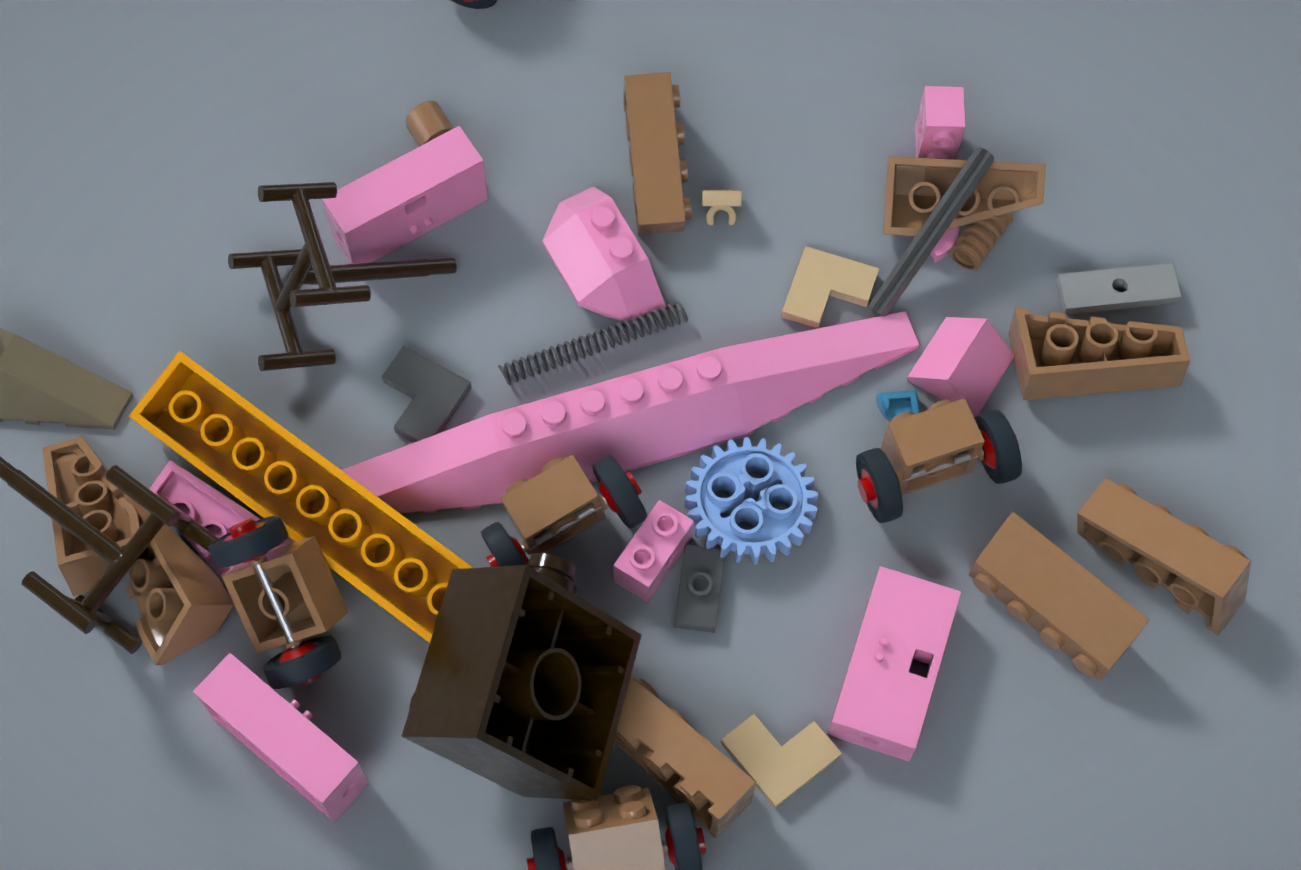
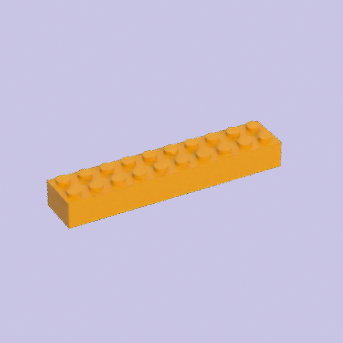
M179 351L130 413L129 417L261 517L280 516L287 529L288 537L293 541L297 542L315 536L330 569L430 643L435 628L436 616L441 608L452 569L473 567Z

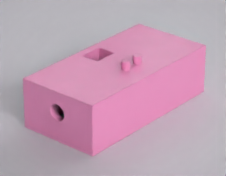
M460 126L455 127L338 189L336 198L322 199L333 239L350 264L371 263L488 200L484 161Z
M882 566L879 567L827 735L908 762L910 761L919 740L961 591ZM912 659L929 664L925 677L909 673Z
M231 653L193 691L207 713L333 823L369 784L359 762L310 721L313 715L308 710L301 714L297 710L300 704L295 699L291 703L287 702Z

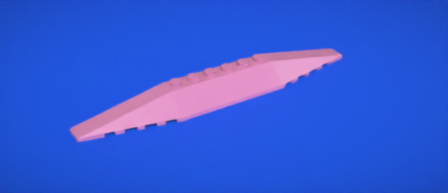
M904 311L889 314L885 317H873L722 347L492 413L342 469V471L400 514L413 512L433 514L438 513V510L462 508L463 510L481 509L482 505L501 504L500 497L506 494V489L511 484L523 478L532 479L542 473V468L548 462L558 457L565 459L573 454L591 483L598 481L593 472L592 465L609 455L618 462L625 473L711 448L715 445L728 443L730 439L734 441L753 434L755 429L770 421L774 423L788 416L790 411L807 402L811 404L821 399L823 394L840 385L844 387L858 380L860 375L875 368L877 370L918 349L919 343L907 313Z

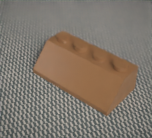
M1014 512L1006 519L976 559L969 573V576L973 578L974 585L987 596L994 595L1006 605V610L1014 619L1021 623L1027 622L1039 632L1041 640L1046 645L1055 650H1062L1073 659L1074 666L1082 674L1088 677L1094 676L1100 682L1150 621Z

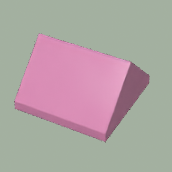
M946 317L908 375L907 381L941 400L950 399L954 402L965 398L973 417L981 412L1013 361L1014 353L988 319Z

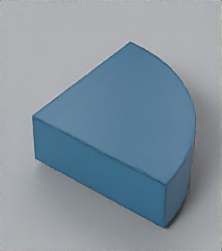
M917 390L877 393L876 402L878 408L889 422L895 416L904 412L920 413Z

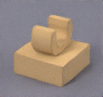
M701 190V205L711 206L706 213L708 225L714 224L713 217L718 210L726 211L728 214V225H734L736 214L730 206H741V190Z

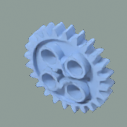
M745 437L743 447L738 448L734 441L730 439L728 440L726 452L715 445L713 446L712 458L706 455L700 457L699 466L701 468L692 467L690 475L692 480L686 482L685 493L688 496H685L684 508L690 510L688 517L694 520V524L698 523L695 527V537L708 535L705 548L710 549L719 544L721 546V558H724L730 551L735 552L736 563L740 564L744 554L750 555L753 564L757 565L760 554H765L770 562H774L777 549L785 556H788L791 550V543L797 546L802 545L803 533L810 534L813 524L811 520L816 517L818 508L814 504L817 502L818 492L811 491L815 481L814 477H803L807 465L805 463L793 465L796 453L791 452L783 457L780 455L781 444L778 443L772 450L766 449V440L762 438L757 447H752L750 439ZM759 472L762 473L765 477L757 479L751 477L747 473ZM725 491L728 492L731 495V497L720 498L717 497L714 494V492ZM780 502L785 504L788 509L778 510L771 504ZM731 514L730 516H728V517H726V518H722V517H721V516H726V515ZM748 522L755 528L744 530L737 523Z

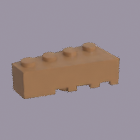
M671 72L625 75L623 107L624 112H626L627 141L631 143V146H629L631 176H634L633 197L637 234L684 231L685 219L692 218L690 196H683L682 182L688 181L686 158L679 159L678 145L684 144L683 122L675 121L674 108H680L679 85H672Z
M631 676L614 742L679 804L688 803L691 807L693 818L716 839L752 802L756 781L720 752L709 740L694 730L674 708L670 709L658 699L657 692L649 683L643 679L637 681Z

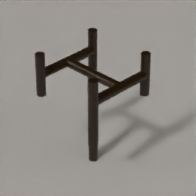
M335 182L260 185L258 187V199L260 202L292 200L305 244L302 249L231 253L228 255V265L230 269L261 267L287 352L259 356L258 365L260 371L333 365L336 362V355L333 349L302 350L290 311L291 307L367 302L371 298V291L368 285L336 287V283L453 274L457 268L455 259H415L329 265L309 202L311 199L336 198L337 186ZM294 265L283 287L277 266ZM305 284L319 286L318 289L300 290L302 285Z
M0 456V478L8 486L105 560L112 563L86 597L79 595L72 599L61 593L34 571L29 572L23 578L22 586L84 634L90 633L94 628L98 629L130 654L135 653L140 648L142 640L99 607L164 524L169 527H176L208 552H210L209 546L219 538L162 495H157L119 466L114 465L107 472L106 480L151 513L122 549L108 536Z

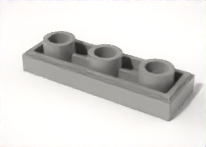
M1174 262L1058 274L1056 279L1062 310L1066 315L1176 304L1182 298Z

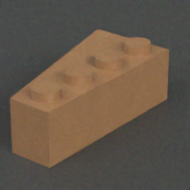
M1015 308L1008 335L1012 352L1014 353V362L1023 400L1179 387L1191 361L1182 327L1128 321L1127 325L1109 323L1106 321V318L1091 316L1090 320L1087 321L1066 318V313L1049 312L1048 316L1029 314L1030 309Z
M1105 478L1078 511L1077 533L1120 565L1126 564L1127 561L1132 563L1135 572L1141 577L1140 579L1150 587L1154 588L1155 586L1162 585L1169 590L1177 599L1175 602L1176 606L1187 614L1192 609L1199 612L1210 621L1206 628L1219 636L1246 600L1251 560L1247 559L1242 551L1234 546H1225L1212 539L1204 529L1197 525H1188L1177 519L1166 507L1160 504H1151L1142 499L1129 486L1122 483L1116 484Z

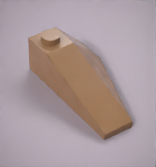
M888 156L883 234L916 236L968 160ZM993 161L947 230L1043 204L1046 164Z
M81 436L42 447L48 492L123 549L141 527L139 515L121 490L106 480L107 472L103 464L85 439ZM52 519L58 567L73 597L90 592L112 563L105 560Z

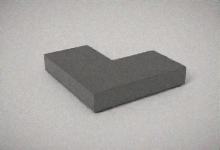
M404 345L382 375V380L385 384L413 398L394 425L395 433L412 442L441 433L472 388L470 381Z

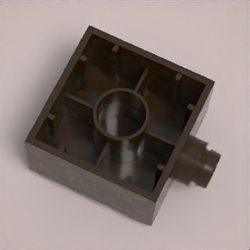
M535 553L531 555L527 565L452 569L441 608L436 616L435 628L418 684L410 701L409 713L401 737L522 797L598 801L642 635L577 596V587L574 584L576 567L564 558L551 554Z

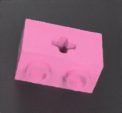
M925 86L915 124L916 158L956 160L965 130L964 87Z
M658 500L613 565L614 582L649 603L684 552L685 545H688L693 539L694 520Z

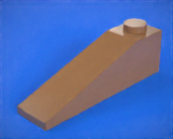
M122 492L128 502H131L137 510L140 525H142L151 513ZM166 524L163 525L128 570L131 581L126 586L129 599L137 600L141 618L135 621L138 634L155 665H163L216 635L234 606L218 576Z

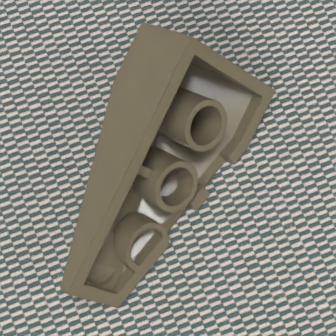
M0 328V422H3V419L25 421L26 424L40 425V422L65 423L67 427L115 430L133 398L132 392L12 332Z

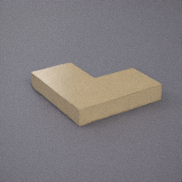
M805 246L782 309L781 318L818 329L829 296L867 307L879 268Z
M755 714L728 733L720 742L739 767L756 781L757 789L774 809L778 808L842 755L840 750L815 721L781 746Z

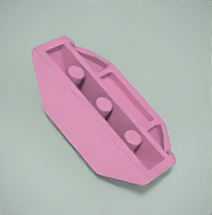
M591 187L559 202L542 243L578 306L605 317L620 320L621 323L624 320L630 323L631 317L637 320L639 314L642 316L646 312L652 314L653 309L658 312L660 307L666 309L649 259L613 199L597 188Z

